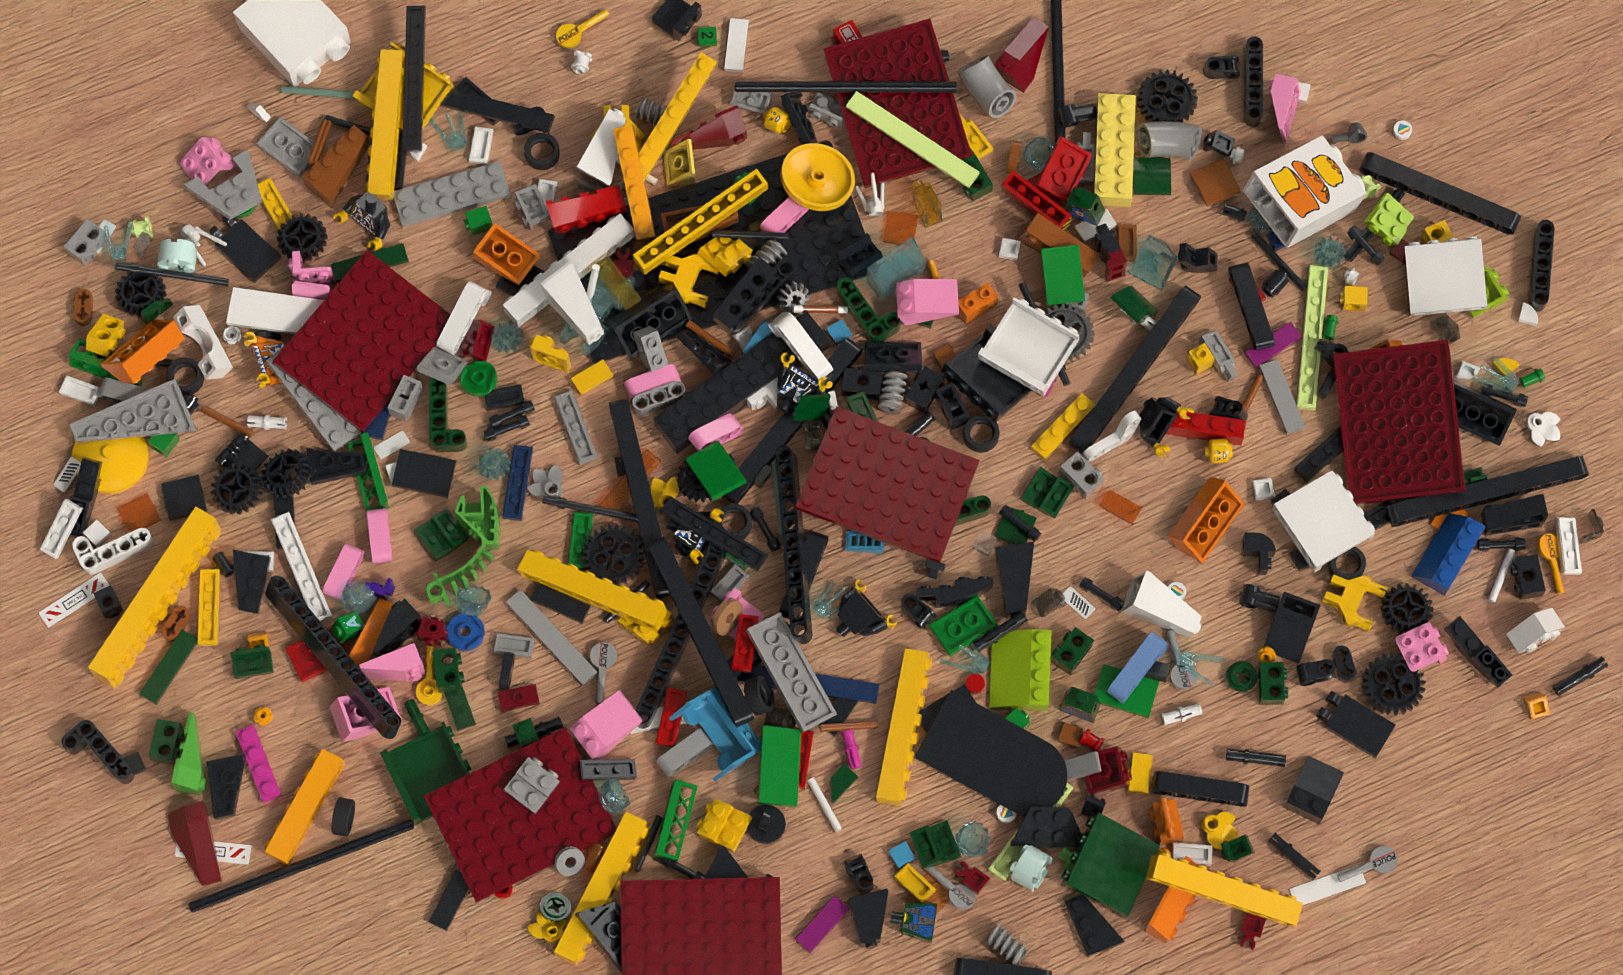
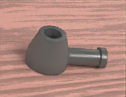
M1352 123L1349 126L1348 133L1331 135L1332 144L1348 140L1351 143H1361L1367 139L1366 130L1361 123Z

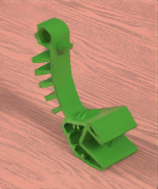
M485 485L480 488L481 503H466L465 496L462 495L455 509L458 524L468 531V534L473 536L476 541L479 540L482 546L466 565L442 578H439L438 573H433L435 581L429 583L426 588L432 606L445 601L448 608L451 604L443 586L451 584L457 596L460 593L455 581L460 579L466 590L469 589V583L465 575L468 573L476 583L478 575L473 568L477 566L480 571L485 573L487 567L481 559L484 558L492 563L494 556L487 550H499L500 519L494 498ZM434 589L441 590L438 595L431 594Z

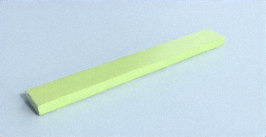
M856 91L846 105L847 109L967 188H970L980 174L979 171Z
M1309 265L1296 403L1298 409H1316L1321 352L1315 350L1314 347L1319 339H1322L1328 267Z

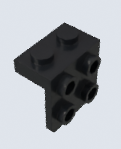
M666 0L652 16V22L680 41L683 36L688 34L694 23L700 20L702 16L701 5L696 1L691 6L684 0Z

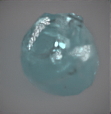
M1037 137L1026 145L1024 151L1025 162L1030 167L1035 169L1044 168L1054 148L1050 139Z
M354 581L344 586L339 601L349 611L362 614L376 604V596H374V591L369 589V585H365L363 581Z
M483 586L459 589L456 598L458 610L462 614L480 615L488 607L491 600L490 591Z
M617 779L606 781L599 790L600 803L603 809L610 813H621L630 804V801H628L629 797L625 796L626 791L622 789L623 785Z
M976 821L963 825L956 835V845L959 851L970 858L987 853L986 849L990 840L988 829L983 828V824Z

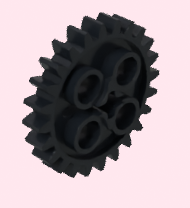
M1168 69L1166 74L1159 70L1158 76L1152 73L1151 78L1146 77L1145 82H1142L1141 88L1138 89L1139 95L1137 96V101H1140L1138 108H1142L1141 114L1147 113L1145 119L1152 118V122L1183 123L1184 118L1188 121L1189 115L1194 114L1193 109H1196L1197 103L1195 102L1198 100V97L1195 96L1197 90L1193 89L1194 83L1188 84L1189 77L1182 79L1183 73L1177 76L1176 70L1170 74ZM1157 86H1162V87H1164L1165 89H1164V90H1159V89H1157L1156 87H1157ZM1175 91H1181L1183 94L1177 95ZM1157 102L1160 106H1153L1152 103ZM1175 107L1178 111H1172L1170 108Z
M728 454V455L731 457V459L733 460V462L735 463V465L737 466V464H736L735 460L732 458L731 454ZM683 461L685 467H679L681 472L677 473L678 479L676 481L684 497L687 496L689 500L693 498L695 502L701 498L702 503L705 502L706 498H709L711 502L712 499L686 461Z
M608 524V530L601 526V532L598 533L594 530L595 537L588 536L590 543H584V546L588 548L582 550V553L587 555L582 558L584 562H588L584 565L585 569H590L589 572L595 574L597 578H607L612 582H616L617 586H619L621 580L627 584L626 578L634 580L633 573L639 575L637 568H643V564L639 562L645 560V556L640 555L645 553V550L640 548L643 543L642 541L636 542L639 536L635 535L632 537L633 530L631 529L626 532V526L619 530L618 524H616L615 529H612L611 525ZM606 540L613 541L610 547L603 545ZM618 540H621L616 550L617 556L613 557L610 570L607 571L606 568L611 561L610 554H614ZM623 547L631 548L629 553L621 552ZM599 557H604L606 562L598 564L596 560ZM622 564L624 568L621 571H616L614 566Z
M1390 653L1389 658L1383 654L1381 660L1376 657L1374 660L1375 664L1370 662L1368 665L1370 669L1366 668L1364 671L1367 675L1362 677L1365 683L1361 687L1367 689L1363 695L1370 696L1367 702L1373 701L1372 708L1379 706V713L1385 709L1387 715L1393 711L1394 715L1397 716L1399 710L1404 715L1406 708L1411 712L1413 710L1412 705L1417 707L1419 704L1417 700H1422L1423 698L1420 693H1424L1426 690L1421 687L1425 685L1426 681L1420 680L1424 673H1418L1419 670L1411 672L1405 660L1401 659V653L1396 658H1394L1393 653ZM1401 669L1404 672V675L1398 676L1395 673V670ZM1383 675L1386 681L1381 682L1376 676ZM1391 681H1392L1394 684L1397 683L1396 688H1395L1394 685H1390ZM1408 687L1411 693L1405 694L1401 688ZM1383 693H1390L1393 699L1388 700L1384 698Z

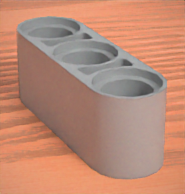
M103 378L97 396L102 400L117 404L150 389L122 383L111 378Z
M673 381L637 394L632 400L635 414L645 416L670 407L686 395L685 386L680 381ZM676 389L682 391L679 395L672 393ZM657 396L664 397L662 401L654 400ZM640 402L646 404L643 408H639L636 405Z
M698 729L659 757L656 763L666 777L670 778L713 746V743L702 729Z

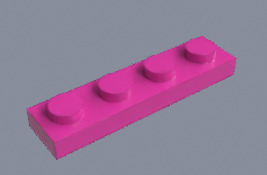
M254 724L235 731L243 753L246 755V761L263 803L281 797L282 794Z

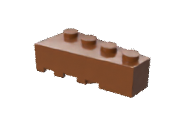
M353 125L302 176L304 184L331 208L335 204L338 195L343 191L345 183L352 176L356 165L360 163L369 148L368 136Z
M1039 213L1027 223L1017 239L1041 253L1043 248L1079 244L1083 277L1090 272L1100 256L1099 253Z

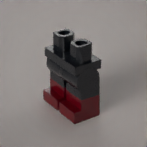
M1106 223L1096 226L1095 230L1097 233L1094 236L1096 240L1095 251L1100 254L1101 261L1106 265L1105 278L1107 282L1125 276L1127 260L1118 243L1114 229L1109 231Z

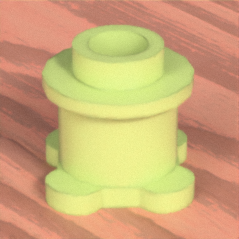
M1363 175L1360 178L1363 180L1367 193L1363 200L1373 198L1381 188V185H1375L1370 175Z
M145 216V220L142 221L133 220V224L130 225L132 235L140 238L142 235L149 234L150 238L153 237L152 224L148 216Z

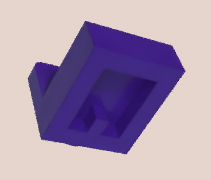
M388 578L385 587L378 582H366L363 589L365 595L377 599L380 597L387 601L389 596L392 597L395 585L393 580Z

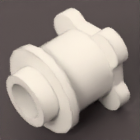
M575 50L574 63L571 64L573 71L577 74L587 73L589 71L588 64L592 62V54Z

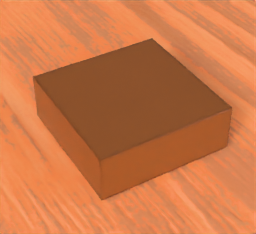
M1064 722L1058 742L1077 748L1083 728Z

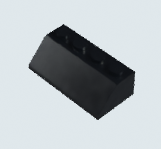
M667 282L608 320L606 324L615 340L631 359L639 354L633 332L651 326L658 330L660 339L691 320L692 316L677 288Z
M1454 380L1459 428L1500 446L1517 409Z

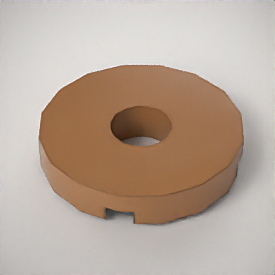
M729 598L728 602L724 601L718 606L712 619L714 621V625H712L714 632L724 636L734 630L738 625L739 614L743 613L742 603L737 599Z

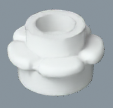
M1240 146L1237 149L1233 148L1230 156L1233 164L1242 163L1245 150L1240 149Z
M1355 268L1351 269V271H1346L1343 277L1345 285L1353 286L1357 281L1359 272L1355 271Z
M234 326L227 327L223 334L224 341H227L228 344H235L240 341L241 334L239 328Z

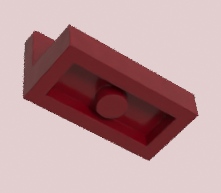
M481 319L474 320L461 343L458 356L461 358L472 357L478 361H487L495 326Z

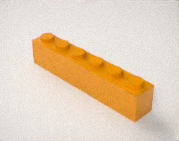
M632 125L614 128L636 240L656 237L634 128Z
M324 749L314 756L312 761L314 764L311 770L308 769L304 774L302 786L297 787L295 790L293 802L286 806L284 818L282 821H278L274 828L275 834L272 839L269 838L264 846V849H266L264 852L268 857L286 866L291 862L345 765L342 758Z

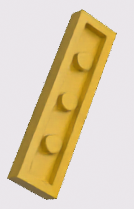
M1081 393L1035 441L1031 449L1046 460L1089 415L1095 404Z
M220 569L200 570L199 646H218Z

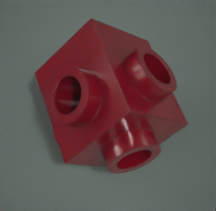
M423 617L417 633L418 640L424 641L428 646H441L442 641H446L448 636L445 622L437 617H432V619Z

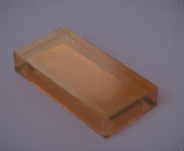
M1108 489L1099 504L1100 508L1133 525L1142 510V507L1110 489Z

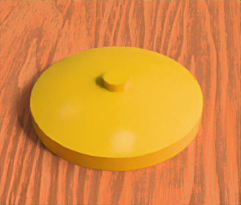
M817 143L800 145L788 153L781 167V183L786 193L796 203L811 210L828 211L836 209L849 199L854 189L855 175L851 164L839 151L827 145Z
M144 437L83 443L75 442L72 457L80 463L83 457L103 462L99 476L101 481L98 493L115 494L133 487L143 477L149 464V448Z

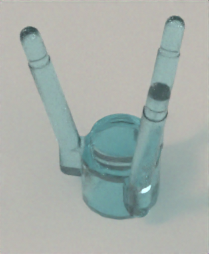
M461 112L458 113L461 134L456 132L449 113H446V118L452 131L449 139L437 123L430 119L434 128L446 142L448 149L452 148L453 151L466 147V142H468L465 136Z
M132 221L127 222L123 244H114L113 248L108 226H104L108 247L107 254L111 255V260L126 261L127 247L133 225Z
M1496 356L1493 359L1507 373L1503 377L1488 367L1480 365V368L1501 381L1499 384L1478 377L1474 378L1475 381L1493 385L1497 389L1510 393L1519 384L1520 380L1516 378L1517 375L1511 372Z
M832 581L820 598L814 602L816 605L812 608L821 619L825 616L830 618L833 614L839 612V607L831 610L833 607L830 603L847 589L846 585L838 590L830 599L824 600L835 585V582Z
M959 645V649L973 658L970 664L973 668L943 659L940 660L943 664L966 670L973 674H978V672L984 674L991 661L979 653L972 645L968 646L971 651L962 645Z
M1183 651L1180 665L1184 666L1183 671L1191 673L1211 686H1215L1214 682L1197 673L1191 667L1195 668L1198 660L1217 663L1218 661H1226V658Z

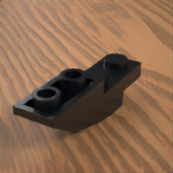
M86 457L82 458L75 493L71 496V501L83 509L70 535L83 537L84 535L83 532L89 523L101 481L99 476L103 462Z
M980 576L977 579L959 577L958 580H954V587L950 585H941L939 588H931V586L927 585L920 586V588H916V596L921 601H935L936 608L955 606L985 594L993 588V578L988 576Z
M1458 616L1444 628L1462 655L1497 688L1512 676L1511 672L1491 648L1482 643L1461 616Z

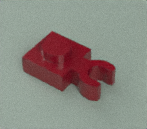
M619 248L616 249V256L619 260H613V280H632L633 262L628 260L630 258L629 248L626 249L627 252L624 255L620 254Z
M961 861L960 865L964 867V870L960 872L954 869L953 872L957 877H964L965 879L962 881V884L978 895L990 881V878L975 866L972 870L968 869L967 863Z
M1250 913L1246 914L1241 931L1246 933V937L1241 940V947L1244 946L1245 941H1250L1252 943L1250 950H1254L1256 945L1254 937L1261 938L1266 918Z

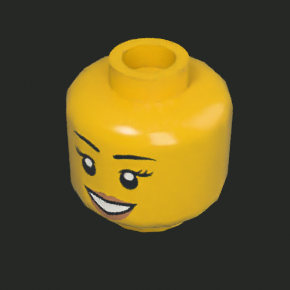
M778 107L766 110L763 115L764 127L776 134L785 133L791 125L789 114Z
M1225 438L1210 439L1208 446H1204L1205 458L1209 457V461L1212 464L1227 463L1229 458L1233 456L1232 443H1229Z

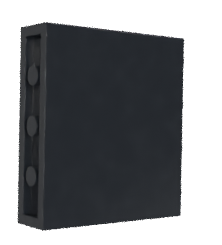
M990 324L985 328L983 335L949 363L946 361L941 372L947 380L953 382L960 392L968 396L974 405L982 409L985 415L996 423L1033 390L978 358L979 351L986 346L996 330Z

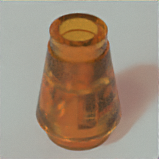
M592 843L590 847L588 846L583 869L594 873L607 848Z

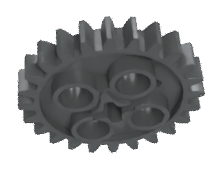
M1062 303L1059 309L1055 304L1053 311L1048 307V314L1045 315L1049 318L1055 317L1065 320L1062 325L1067 328L1068 326L1081 328V331L1077 333L1079 334V341L1068 357L1071 363H1073V357L1080 360L1079 354L1086 355L1085 349H1091L1089 343L1094 342V339L1090 337L1095 335L1094 330H1090L1094 328L1093 323H1089L1091 321L1090 317H1085V311L1079 313V307L1073 310L1072 304L1065 308L1064 303Z

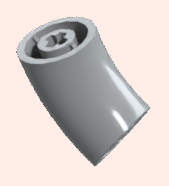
M989 55L978 58L958 70V74L968 91L990 117H1002L1013 107L1016 101V92L1000 75Z
M1181 122L1140 123L1137 128L1138 146L1145 158L1168 156L1192 160L1197 153L1202 136L1201 126Z

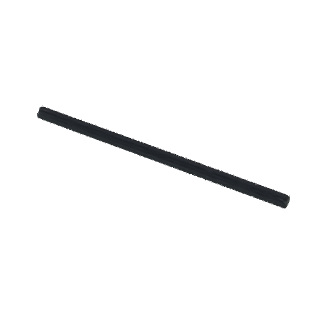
M1051 0L1055 144L1060 136L1066 138V130L1062 125L1058 111L1060 107L1065 106L1062 0Z
M736 81L734 86L735 92H957V82Z
M411 819L192 901L189 903V908L192 913L413 830L414 824Z

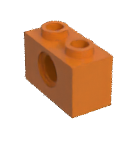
M988 282L958 300L959 315L965 324L997 306L998 296Z

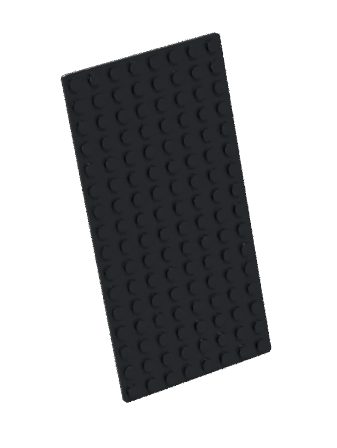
M830 141L819 143L833 148ZM788 153L648 198L656 237L636 240L635 235L633 239L619 249L621 255L626 254L627 248L630 249V258L628 260L633 262L632 280H613V260H619L616 252L599 264L600 269L591 305L604 334L601 335L599 340L594 341L590 345L586 342L593 363L596 364L601 360L606 361L626 354L613 337L606 322L664 285L659 283L661 270L674 275L677 273V270L666 267V262L664 261L644 275L633 259L634 253L664 233L661 213L705 205L730 188L737 176H742L745 172L750 174L757 169L768 183V189L750 206L746 204L737 210L739 222L722 230L763 232L760 229L761 223L790 197L784 190L780 177L781 167ZM852 196L843 205L833 210L816 211L809 209L784 232L788 233V240H776L787 252L786 256L780 254L782 260H789L794 266L793 275L787 284L790 286L792 281H795L797 284L802 283L804 285L803 288L808 289L807 295L835 287L838 280L843 277H848L854 281L878 272L877 263L874 262L851 276L838 259L836 253L838 249L865 234ZM628 204L626 206L627 211L622 216L634 228ZM613 216L607 217L602 222L594 221L588 223L587 226L582 228H571L566 233H555L554 228L550 229L548 235L557 261H560L567 251L578 247L577 245L580 241L592 236V233L597 228L605 226L607 221ZM710 235L681 249L673 256L683 259L698 254L699 249L715 237ZM731 238L734 242L740 239L753 250L751 256H756V252L758 250L761 251V247L766 245V241L769 240ZM742 264L735 273L731 272L726 277L720 272L717 275L704 269L700 270L693 287V292L708 296L709 298L705 308L690 302L685 304L692 316L691 321L702 329L718 325L712 320V315L748 272L746 265ZM783 266L780 268V271L786 274L790 272V269L787 266ZM591 271L580 279L586 293ZM755 278L753 283L758 285L762 279ZM775 282L771 287L777 286V282ZM778 291L761 310L779 305L780 300H778L777 296L782 293ZM749 293L741 294L742 299H745ZM736 307L730 308V310H729L730 313H731ZM688 322L663 337L661 342L678 338L682 331L689 329L686 327Z

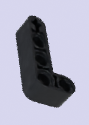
M83 720L62 737V746L69 754H77L86 746H89L120 783L129 784L134 779L133 770L91 721ZM86 728H92L89 734H83ZM71 740H76V744L73 747H68V743ZM98 742H104L101 748H95ZM113 755L116 756V759H115L114 762H112V763H108V762H107V760H108V758H109L110 756H113ZM120 766L126 771L127 774L125 776L118 770Z

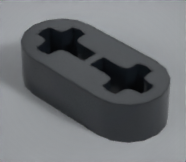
M1338 646L1332 654L1337 676L1343 683L1352 682L1356 675V669L1351 652L1346 646ZM1339 651H1342L1343 654L1346 653L1344 662H1342L1341 657H1337ZM1344 666H1346L1348 672H1351L1349 678L1346 675H1342Z
M504 653L499 688H510L515 663L514 653Z

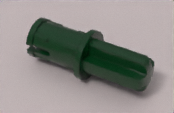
M410 699L406 701L404 706L411 718L410 722L414 724L419 737L430 732L424 720V714L420 712L415 700Z

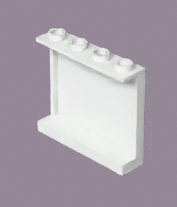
M1472 236L1466 237V240L1458 241V238L1447 239V242L1439 243V240L1428 241V244L1420 245V242L1409 243V246H1405L1411 316L1488 309L1481 239Z
M1014 297L1012 305L986 346L979 351L978 358L1044 397L1077 345L1079 334H1077L1078 331L1070 326L1068 328L1063 326L1062 322L1057 318H1049L1043 310L1037 307L1035 309L1030 307L1029 303L1024 299L1019 298L1018 300Z
M1333 470L1276 502L1272 508V511L1314 573L1320 570L1322 565L1368 538L1371 540L1375 534L1372 523L1366 521L1363 510L1360 506H1356L1351 492L1345 490L1341 477L1338 474L1335 475Z

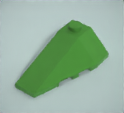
M189 712L184 730L186 741L180 745L181 759H176L171 783L179 793L201 795L202 790H205L206 778H204L197 718L193 712Z

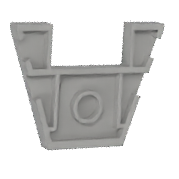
M247 150L233 157V162L240 170V174L208 190L198 176L185 183V189L197 195V198L210 204L213 209L229 220L262 202Z

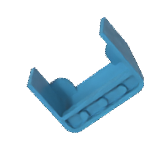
M716 687L689 701L670 717L672 721L682 715L686 723L690 725L700 724L722 755L717 758V764L722 772L713 778L715 782L738 768L761 749V741L748 723L738 728L735 727Z

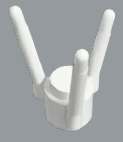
M871 173L873 198L869 199L868 203H866L859 186H855L864 206V212H868L869 216H876L882 214L885 209L884 183L880 184L879 200L877 198L874 173Z
M189 224L184 226L180 232L182 238L194 243L196 246H200L198 242L200 239L199 234L224 246L227 245L226 242L201 230L198 226L194 228ZM197 251V259L205 266L206 263Z

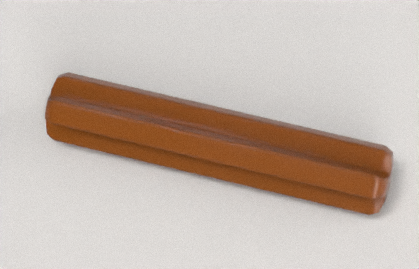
M323 119L321 121L308 157L309 165H314L320 158L331 128L330 120Z

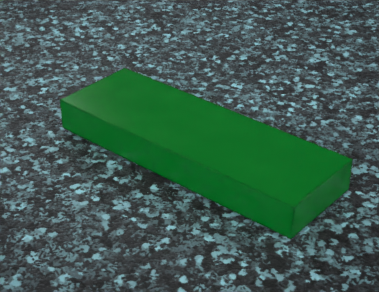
M574 512L568 564H572L580 570H587L584 565L588 562H584L582 559L587 555L583 554L582 550L588 549L584 546V543H590L588 536H591L593 513Z

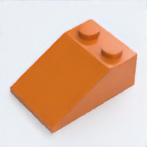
M494 223L473 251L472 258L487 269L520 285L541 254Z

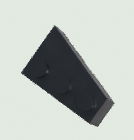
M1539 494L1499 505H1487L1483 508L1480 515L1482 524L1485 526V536L1542 527L1548 517L1544 494Z

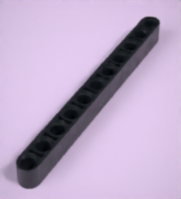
M1186 285L1182 288L1072 436L1069 445L1083 454L1087 448L1095 443L1201 299L1200 294Z
M846 338L828 359L833 371L826 376L825 385L828 381H831L833 385L831 388L825 389V394L832 391L844 376L845 368H850L863 352V348L849 338ZM793 406L779 418L738 468L747 483L723 495L734 504H738L755 484V478L765 465L770 466L771 462L775 460L777 449L786 446L807 421H792Z
M627 398L609 402V409L634 511L638 519L637 523L656 599L670 597L646 544L661 538L662 535Z
M782 446L777 449L775 456L790 632L798 643L807 644L811 641L813 633L802 511L795 509L800 496L798 460L789 447ZM803 612L800 617H797L799 613ZM805 630L803 634L798 635L800 631Z
M1577 456L1465 485L1466 492L1421 496L1391 504L1385 509L1391 527H1397L1580 480L1587 477L1589 471L1583 456Z
M663 536L646 544L648 552L735 727L738 728L755 720L667 540Z
M709 544L690 587L693 595L697 594L702 597L700 600H697L701 611L725 560V552L716 549L712 544ZM709 561H715L717 563L715 566L712 567L707 565ZM704 577L709 579V581L705 584L701 583L699 580ZM679 613L635 710L639 716H648L646 721L641 722L637 726L641 729L648 728L651 725L690 638V634ZM679 629H685L687 631L683 635H679L676 633ZM677 646L679 649L676 652H671L669 648ZM664 663L671 664V667L669 669H663L661 665ZM656 680L663 681V685L659 687L655 686L653 683ZM652 697L656 701L653 704H648L646 699Z
M272 576L265 592L266 597L376 730L386 739L396 737L402 723L400 716L290 584L281 576Z

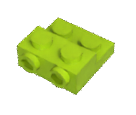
M1385 193L1364 223L1368 225V229L1382 238L1381 240L1384 244L1394 246L1398 245L1408 231L1406 228L1414 216L1389 193Z
M1488 266L1484 268L1488 309L1471 310L1470 312L1474 318L1490 309H1495L1509 300L1507 295L1510 293L1504 284H1499L1498 279L1500 276L1495 269L1491 270Z

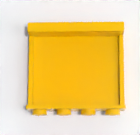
M390 42V45L392 46L390 50H403L405 53V47L403 45H401L400 43H397V45H395L394 43ZM428 62L426 65L424 64L423 129L439 108L440 103L454 87L448 75L443 72L440 75L436 72V68ZM379 67L374 71L360 92L356 90L352 95L356 101L371 111L376 106V102H374V92L377 91L375 76L376 73H379ZM403 88L402 110H401V120H400V130H401L402 132H403L404 88Z

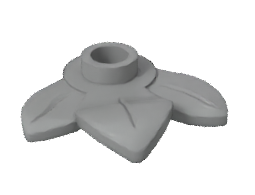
M553 465L549 472L534 469V484L528 487L530 493L536 497H560L562 493L560 484L563 480L560 468L557 465ZM551 488L556 489V492L550 493L549 490Z

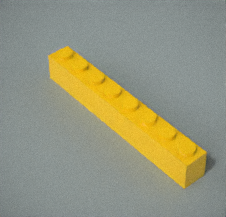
M381 49L380 55L377 57L379 73H376L375 76L377 91L374 92V102H376V106L372 110L374 127H371L370 130L372 145L369 146V156L371 160L367 165L369 181L365 184V191L376 195L377 199L393 200L404 88L405 53L403 50Z
M702 52L639 152L645 182L717 66L715 60Z
M755 169L634 253L633 259L644 275L765 192L768 189V183L760 172Z
M527 549L517 569L524 578L544 584L568 596L657 632L668 612L664 603L658 599H648L645 594L631 592L624 585L616 586L607 578L599 579L589 571H579L576 566L562 564L555 557L547 558L538 550L533 552Z
M905 648L876 795L878 803L901 806L902 801L906 800L907 789H905V784L909 782L911 770H908L909 763H913L914 760L912 748L913 744L916 745L918 733L915 732L916 727L920 726L922 717L918 713L920 707H924L925 696H923L924 688L927 689L929 677H926L927 670H931L932 659H930L929 653L926 651Z
M625 812L554 951L555 956L577 966L578 962L584 960L587 953L584 950L587 944H592L594 938L575 914L613 902L614 899L611 897L615 891H619L621 878L624 873H628L631 867L629 862L632 856L636 857L640 850L639 843L641 839H645L649 832L647 821Z
M1162 852L1158 855H1152L1146 875L1148 880L1286 926H1297L1303 904L1296 901L1297 898L1294 896L1285 895L1284 897L1278 895L1279 891L1267 889L1266 891L1260 889L1261 885L1249 883L1248 885L1243 883L1241 878L1225 877L1223 872L1207 871L1205 866L1197 864L1192 866L1189 865L1187 860L1180 858L1174 860L1171 859V855Z

